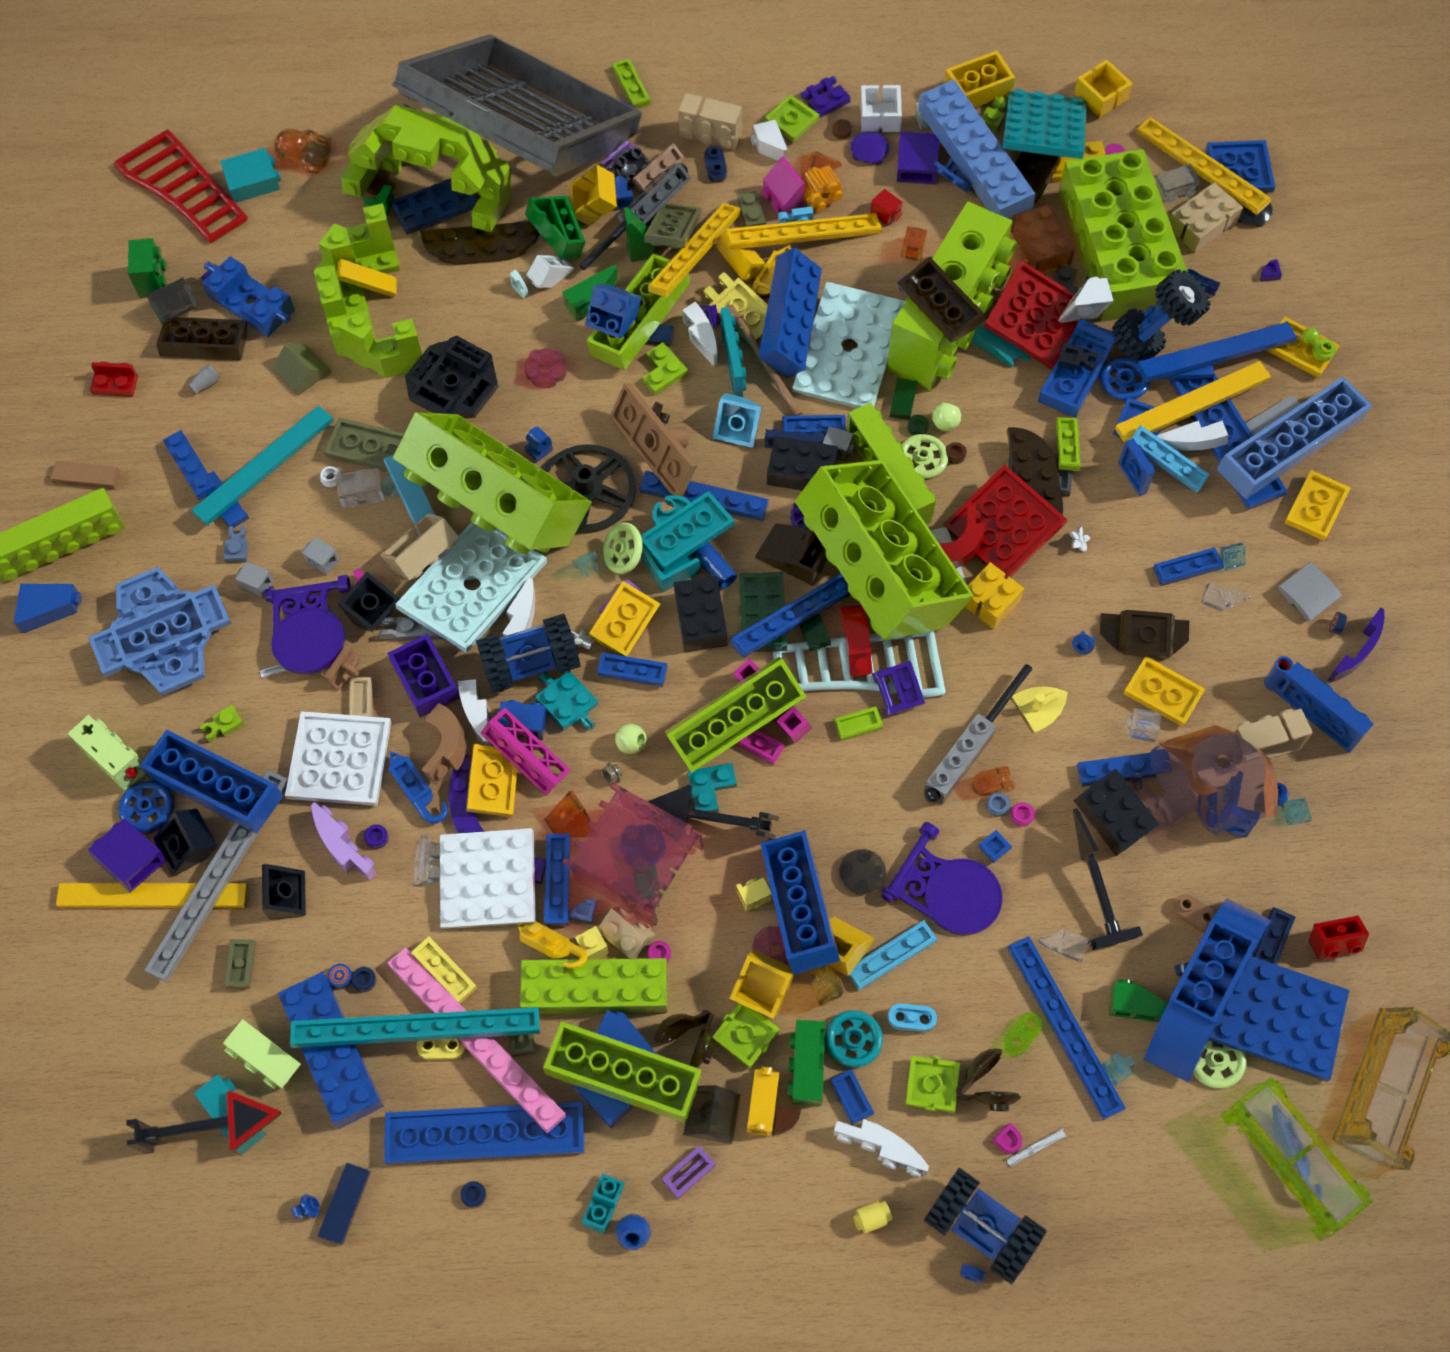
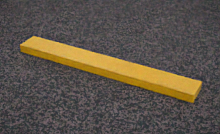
M1149 117L1137 128L1138 135L1209 183L1213 184L1215 182L1234 200L1256 215L1271 203V197L1152 117Z
M722 203L687 242L685 248H682L648 285V292L667 298L715 244L725 229H728L738 218L741 208Z
M875 213L725 229L724 235L729 250L880 234L882 227Z
M1260 361L1119 423L1116 425L1115 430L1124 443L1130 440L1140 425L1154 433L1270 381L1271 376Z
M59 883L56 906L58 908H183L198 883H141L131 893L120 883ZM228 883L213 908H246L248 885L246 883Z

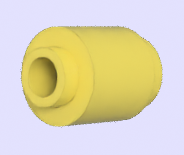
M876 1201L855 1210L856 1215L853 1216L857 1230H862L864 1234L888 1225L887 1222L892 1221L891 1212L885 1201Z

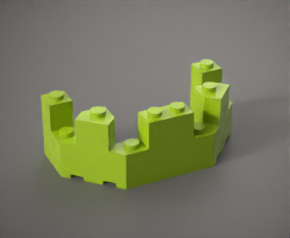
M398 104L392 106L386 113H382L370 124L362 127L349 146L350 152L348 156L351 163L341 176L343 193L361 198L380 169L399 174L402 170L401 161L432 169L441 154L460 159L451 173L452 191L481 196L472 210V227L492 232L512 199L511 166L506 160L502 161L496 155L497 151L486 139L483 140L475 132L444 116Z
M382 203L363 208L367 224L347 229L336 223L332 225L318 243L323 260L314 270L336 353L342 357L346 356L352 359L354 363L366 369L370 368L378 372V375L384 378L408 373L422 355L413 318L392 323L395 336L376 340L363 288L338 280L337 262L340 259L385 274L400 271Z

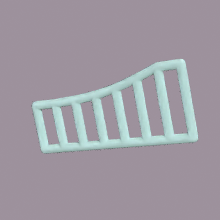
M934 631L884 640L877 633L870 634L871 643L882 641L887 668L896 665L891 640L904 639L908 661L912 663L923 698L943 696L946 690ZM926 636L935 688H922L913 641L915 637ZM845 637L832 638L831 646L817 649L821 682H808L804 651L809 650L806 642L775 645L772 648L773 659L777 657L782 658V653L795 652L800 682L798 684L804 692L843 689L880 692L872 674L866 675L867 681H853V676L849 674ZM839 647L844 681H831L825 648ZM890 675V684H887L889 691L892 694H897L892 677Z

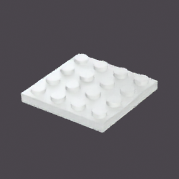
M301 711L285 792L286 799L378 806L392 723L391 719Z
M532 828L440 835V928L452 929L535 923L534 830Z

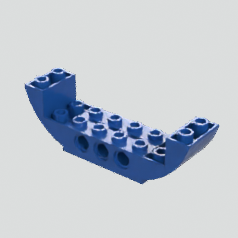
M1229 899L1222 903L1214 918H1212L1169 999L1145 1054V1061L1188 1083L1190 1082L1215 1027L1260 940H1263L1272 923L1271 919Z

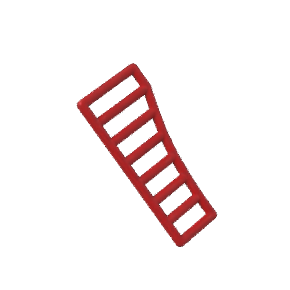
M170 130L161 132L114 161L115 167L126 179L154 193L173 206L209 243H213L248 220V216ZM166 139L172 144L131 170H128L125 166L126 163ZM176 151L182 155L181 158L145 180L137 176ZM187 163L193 167V169L161 189L153 185ZM198 175L204 179V181L177 198L169 195L170 192ZM209 187L215 191L214 194L190 209L182 205ZM220 199L226 204L201 221L194 216ZM231 211L237 216V218L213 233H210L206 228Z

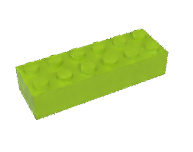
M653 253L625 289V291L642 296L637 317L622 338H617L595 329L586 340L591 357L625 371L691 283L689 273L667 298L648 292V285L671 261Z
M870 402L848 412L847 432L854 434L853 442L856 443L855 449L863 462L883 460L926 525L931 523L936 497L925 486L923 476L914 469L912 459L906 457L902 444L893 437L892 429L882 420L879 409H875Z
M104 487L0 532L1 581L4 583L14 580L17 576L34 571L44 564L54 562L64 555L74 553L82 547L97 543L100 539L109 535H115L125 529L117 508Z
M777 657L666 730L665 733L692 773L807 696L783 659Z
M666 958L587 959L583 966L574 969L564 967L563 963H573L579 959L522 960L520 1008L539 1007V1015L606 1014L607 1010L612 1013L616 1010L624 1014L667 1013Z
M562 1021L543 1066L545 1075L684 1124L702 1074L701 1069Z

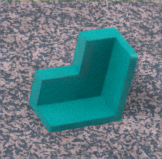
M645 546L642 548L641 560L662 592L674 587L673 582L688 580L700 573V561L698 558L694 559L691 554L664 571Z

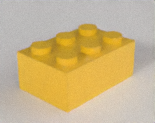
M996 50L946 69L944 83L954 79L973 107L976 108L994 101L996 97L1000 98L1001 96L1009 95V91L1014 89L1016 77Z

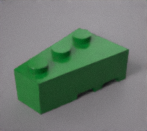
M568 196L529 198L525 216L561 260L580 258L585 245V239Z
M796 1020L795 1033H790L789 1048H794V1057H789V1072H793V1082H788V1097H792V1104L822 1105L826 1021Z

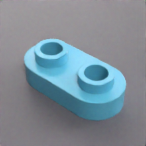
M899 1003L892 1006L889 1010L888 1021L895 1029L928 1032L934 1028L937 1022V1015L928 1006ZM901 1014L904 1016V1020L898 1021L895 1016ZM926 1017L928 1019V1023H921L920 1018Z

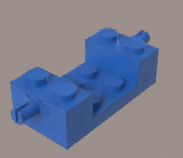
M229 256L218 267L210 261L204 264V269L211 272L202 282L208 297L241 320H247V324L266 337H269L283 322L288 324V321H291L290 315L295 311L291 297L276 286L270 290L250 277L245 265L232 256ZM249 299H256L254 303H246Z

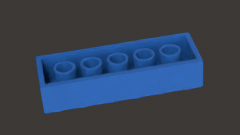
M795 247L776 257L758 358L786 378L805 371L822 272L821 267Z
M169 730L164 732L139 766L150 779L256 834L283 798V794L274 783Z
M803 830L760 843L787 960L793 974L839 962L840 958L806 831Z
M323 971L278 993L290 1023L291 1021L345 1018L332 986ZM357 1044L301 1047L332 1122L338 1129L384 1107Z

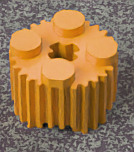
M829 165L821 169L812 167L811 170L809 169L808 172H805L803 181L805 183L804 201L808 207H812V210L815 209L817 213H821L832 202L842 199V183Z

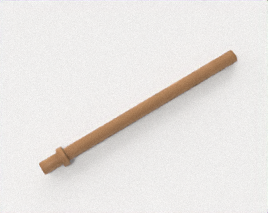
M729 305L730 315L735 316L737 327L758 358L759 344L743 321L742 314L737 312L734 305ZM758 358L793 414L801 416L803 412L775 369Z

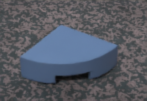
M588 899L578 904L571 910L569 919L592 924L598 900Z

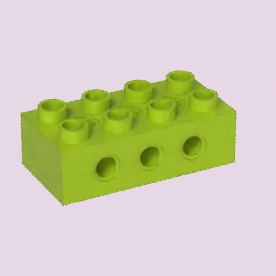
M1144 149L1065 162L1058 194L1086 277L1089 276V278H1107L1113 297V302L1099 315L1101 322L1119 319L1128 310H1133L1134 308H1137L1138 311L1142 309L1145 313L1150 306L1154 307L1159 300L1155 296L1157 285L1172 271L1181 269L1183 272L1184 270L1187 271Z
M967 201L932 259L979 307L986 317L994 300V296L989 294L994 287L1003 289L1009 278L1012 267L1007 264L1014 254L1017 241L1009 238L1013 220ZM908 297L892 323L886 371L902 379L917 381L918 386L931 391L939 377L944 380L950 378L958 360V357L953 356L958 347L965 350L968 348L976 329L962 338L950 342Z
M415 412L393 456V459L406 467L403 475L408 480L420 486H427L428 483H431L440 489L437 498L441 502L456 509H460L464 505L474 512L471 521L475 525L491 532L498 528L508 535L505 541L506 545L525 555H528L533 549L548 553L550 548L569 546L592 501L458 414Z
M883 460L821 466L796 498L795 503L804 515L805 525L815 532L826 549L827 559L839 569L848 583L849 593L861 603L871 619L872 629L882 636L884 640L945 629L974 597Z

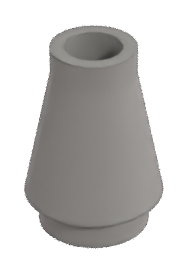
M208 364L206 367L203 366L188 385L198 394L205 388L217 383L220 375Z

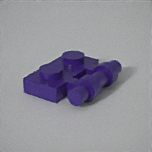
M834 76L826 77L820 80V83L814 86L810 85L806 87L805 91L800 93L803 100L808 97L811 99L808 101V107L820 115L819 119L851 102V97L841 85L833 88L832 85L837 83ZM822 90L825 91V93L821 95L818 94V92Z

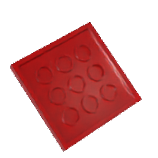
M1020 260L983 327L1053 370L1059 359L1063 343L1067 344L1079 322L1078 320L1059 323L1058 320L1075 294Z
M1004 464L943 525L953 536L959 539L966 530L967 503H976V510H980V523H985L983 541L976 556L985 565L991 562L1006 574L1005 579L1012 577L1067 523V519Z

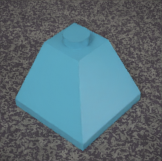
M725 393L720 397L713 439L753 448L762 406L745 397Z

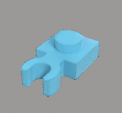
M812 207L792 209V213L780 212L778 213V223L813 220Z

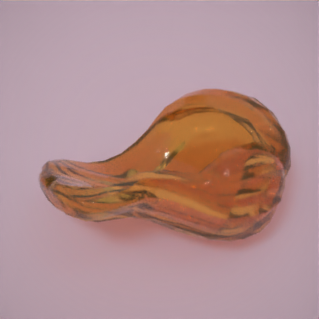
M292 128L284 129L274 139V151L281 161L297 164L306 172L315 174L320 172L329 160L332 139H326L318 132L310 129L301 131Z

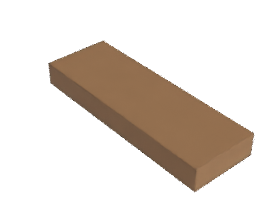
M672 143L635 175L631 181L642 193L667 167L681 163L685 160V157L676 145Z
M56 461L50 479L53 483L115 489L120 470L115 466Z

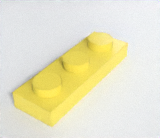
M429 936L411 952L460 1004L477 989V986Z

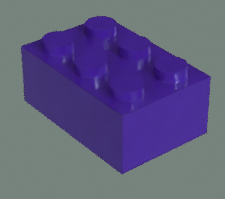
M428 634L387 653L391 665L420 718L431 713L438 703L445 706L460 698L458 689Z

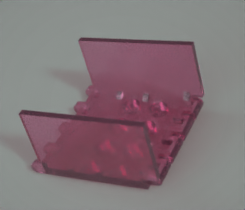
M612 783L610 788L616 791L609 804L605 801H600L599 806L605 809L597 823L588 820L586 825L593 830L584 843L578 840L575 841L574 845L580 850L574 860L571 861L565 858L563 863L572 869L576 881L620 906L629 908L634 914L648 922L657 925L658 919L654 909L663 896L657 888L666 891L676 875L669 868L671 867L678 871L688 855L685 851L681 850L682 847L690 851L694 846L702 851L704 847L702 834L694 830L693 826L621 786Z

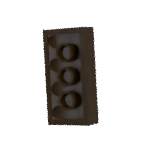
M928 257L897 282L898 287L950 342L962 338L985 322L984 313L931 257Z
M166 316L156 342L159 356L241 360L246 341L247 320Z

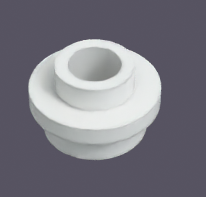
M332 466L324 468L320 474V481L326 487L337 486L342 479L340 471Z

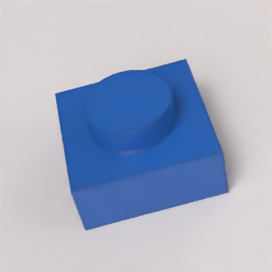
M997 830L979 843L978 846L993 863L997 862L1012 849V846Z

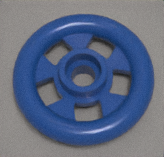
M1125 357L1109 361L1100 373V383L1104 391L1111 397L1122 401H1127L1128 397L1136 400L1143 396L1149 388L1150 381H1145L1137 367L1138 362L1136 360L1133 361L1131 358ZM1123 366H1129V367H1132V371H1131L1130 369H1122V368H1123ZM1111 370L1117 372L1115 377L1109 375ZM1135 376H1141L1142 382H1135ZM1115 383L1119 389H1114L1111 384ZM1134 387L1135 391L1127 392L1126 389Z
M142 781L127 789L120 799L118 806L120 820L125 818L140 833L155 831L161 828L172 815L174 809L173 796L167 787L158 782ZM153 790L152 796H143V791ZM163 797L164 805L158 807L156 800ZM132 798L137 799L134 807L128 806ZM144 803H149L147 808H142ZM134 813L141 817L138 822L131 819ZM157 813L159 817L153 822H149L147 818Z

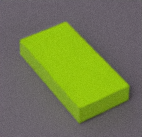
M876 706L840 716L833 720L840 741L882 730L884 727Z

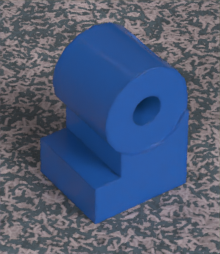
M621 176L614 177L617 203L614 211L624 209L633 202L632 190L628 191L627 180Z
M536 426L527 433L526 440L529 444L525 446V451L536 462H539L553 451L551 438L540 427Z

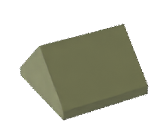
M284 344L273 366V370L298 396L331 373V370L306 344Z

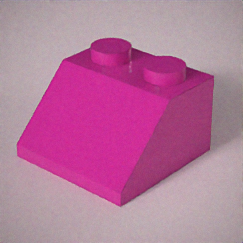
M783 156L763 178L762 194L765 199H769L776 213H792V209L804 208L805 183Z

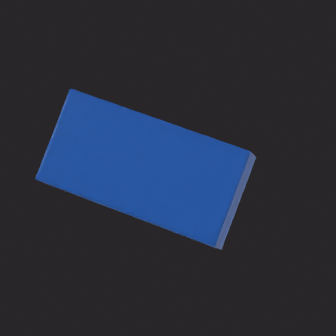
M852 1069L830 1079L829 1082L851 1125L874 1115V1111Z

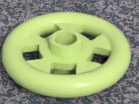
M918 434L907 438L902 443L906 457H910L918 465L914 469L924 479L936 477L946 468L948 464L946 447L936 437ZM928 443L930 447L920 446V444ZM910 447L915 448L913 454L907 453ZM938 451L940 454V458L934 459L933 452ZM924 453V454H926L927 456H926V457H922V456H920V454ZM930 464L934 466L931 470H926L924 467Z
M626 522L619 523L608 532L603 546L604 560L607 567L616 574L629 573L636 567L641 558L642 538L634 525ZM622 531H626L625 538L621 537ZM615 556L616 558H618L617 563H615L613 560ZM629 557L630 560L628 563H625L624 559Z
M1208 1041L1205 1047L1207 1050L1205 1059H1200V1063L1193 1075L1201 1083L1212 1088L1222 1089L1235 1085L1243 1077L1246 1070L1247 1061L1245 1053L1223 1045L1222 1048L1212 1047V1041ZM1234 1051L1236 1061L1230 1062L1227 1052ZM1214 1055H1219L1222 1061L1220 1063L1216 1062ZM1205 1065L1214 1071L1211 1076L1203 1072L1202 1068ZM1228 1067L1232 1074L1224 1078L1221 1071Z

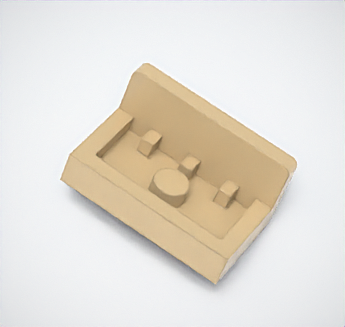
M625 906L611 908L598 927L600 934L629 959H635L647 941L655 936V933L651 931V927L644 921H639L635 918L633 912Z

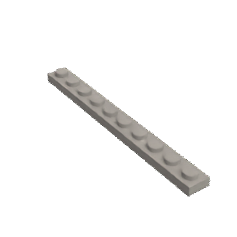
M267 770L263 778L274 783L283 794L287 787L288 779ZM237 823L233 825L144 971L147 974L166 983L169 981L258 833L256 834Z

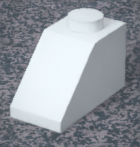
M776 120L753 125V134L750 135L752 145L756 146L758 153L777 161L783 156L787 159L788 149Z
M537 255L526 276L538 288H552L572 273L575 268L565 259L561 260L559 256Z

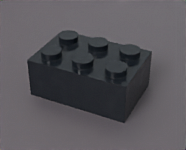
M775 436L767 470V485L803 491L821 466L836 465L838 446Z
M717 576L673 582L684 652L728 646Z
M1114 769L1073 800L1116 856L1159 825L1158 821L1117 769Z

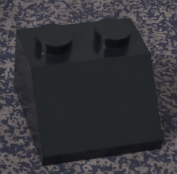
M198 808L174 811L153 838L158 849L162 852L172 876H176L206 860L217 847Z

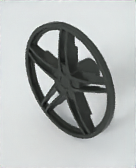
M590 444L573 446L553 456L544 466L543 470L548 473L559 460L563 459L572 477V481L564 482V484L590 501L594 498L620 507L619 511L610 518L598 523L587 524L590 505L584 516L583 524L579 525L576 532H595L606 529L620 521L632 506L636 492L633 471L621 455L609 448ZM595 451L606 454L610 458L593 468L587 464L582 465L573 453ZM568 455L576 466L575 471H573L565 456ZM615 460L617 461V462H616L612 467H610L601 477L598 476V475L601 474L604 470H606ZM619 465L623 467L629 480L627 497L618 493L617 490L602 484ZM604 493V494H606V495H608V496H610V497H612V498H614V499H617V500H619V501L624 502V504H623V503H620V502H617V501H614V499H611V498H609V497L603 496V495H601V494Z

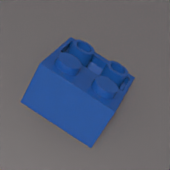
M609 284L594 285L585 326L617 338H622L637 317L642 296Z

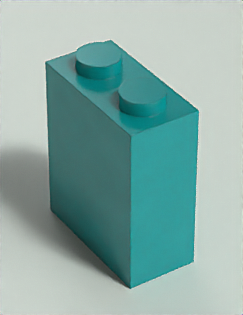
M266 147L220 161L235 203L280 190L278 181H281L278 169L273 170L276 164L273 155H268Z

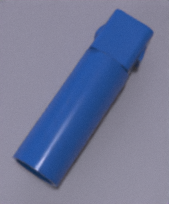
M710 542L692 553L695 558L699 559L700 564L711 577L717 576L721 589L729 587L737 579V574Z

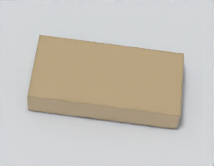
M373 677L350 678L349 715L373 717Z

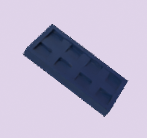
M451 178L390 201L406 235L471 211L478 202L475 194L468 195L452 191Z

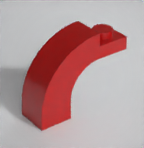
M967 503L966 530L963 535L953 542L939 543L956 569L969 562L976 555L983 541L985 523H980V510H976V503Z
M860 604L839 607L840 626L845 636L850 676L873 674L871 641L864 608Z

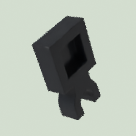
M1063 343L1057 365L1078 370L1079 366H1082L1086 370L1093 371L1095 363H1090L1089 360L1095 362L1097 354L1083 353L1084 348Z

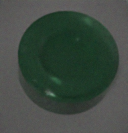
M913 415L909 418L907 429L910 434L927 433L929 421L925 416Z

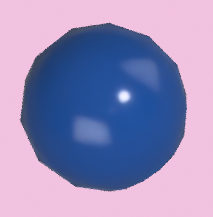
M629 1214L623 1217L616 1227L618 1242L628 1250H638L644 1247L651 1236V1229L647 1220L638 1214Z

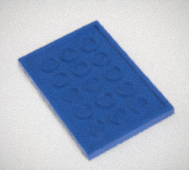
M1252 956L1209 1041L1328 1082L1332 1076L1349 990Z

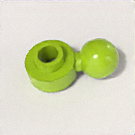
M1315 328L1304 330L1302 339L1306 344L1314 345L1312 350L1314 357L1323 362L1330 360L1336 352L1334 343L1328 339L1320 340L1319 332Z

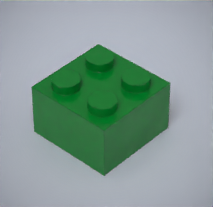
M153 238L128 240V275L139 298L164 296V287H167L164 271H167V263L165 258L162 259L160 246L156 245Z

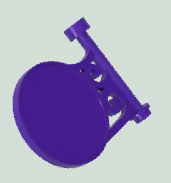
M348 575L338 576L337 581L275 590L273 586H269V589H265L267 602L273 604L272 652L278 663L287 671L295 674L319 672L329 667L342 651L345 643L344 628L339 619L329 611L327 595L330 590L339 589L341 593L349 592L351 590V583ZM308 597H309L311 603H314V604H308V603H307ZM291 601H294L296 604L295 607L292 609H288L289 607H293V603ZM282 605V610L287 616L280 622V608Z
M924 822L919 829L922 835L889 887H882L881 897L890 903L897 899L902 900L934 920L941 928L953 934L973 935L984 931L996 920L1002 907L1003 897L998 879L990 869L977 861L970 859L945 860L931 854L925 846L929 840H935L940 831L933 824ZM920 854L925 858L920 861L919 866L921 869H925V864H928L930 870L927 872L920 871L915 865ZM928 877H929V879H928V881H927V884H926V882H925V880H924L923 878H928ZM916 882L920 885V890L914 891L916 885L912 883L908 891L915 898L921 897L924 894L926 907L906 894V884Z

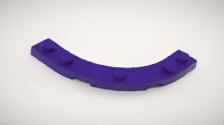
M467 754L458 771L453 769L449 786V807L458 834L485 832L480 826L475 813L466 811L472 755ZM534 857L535 883L542 884L546 859Z

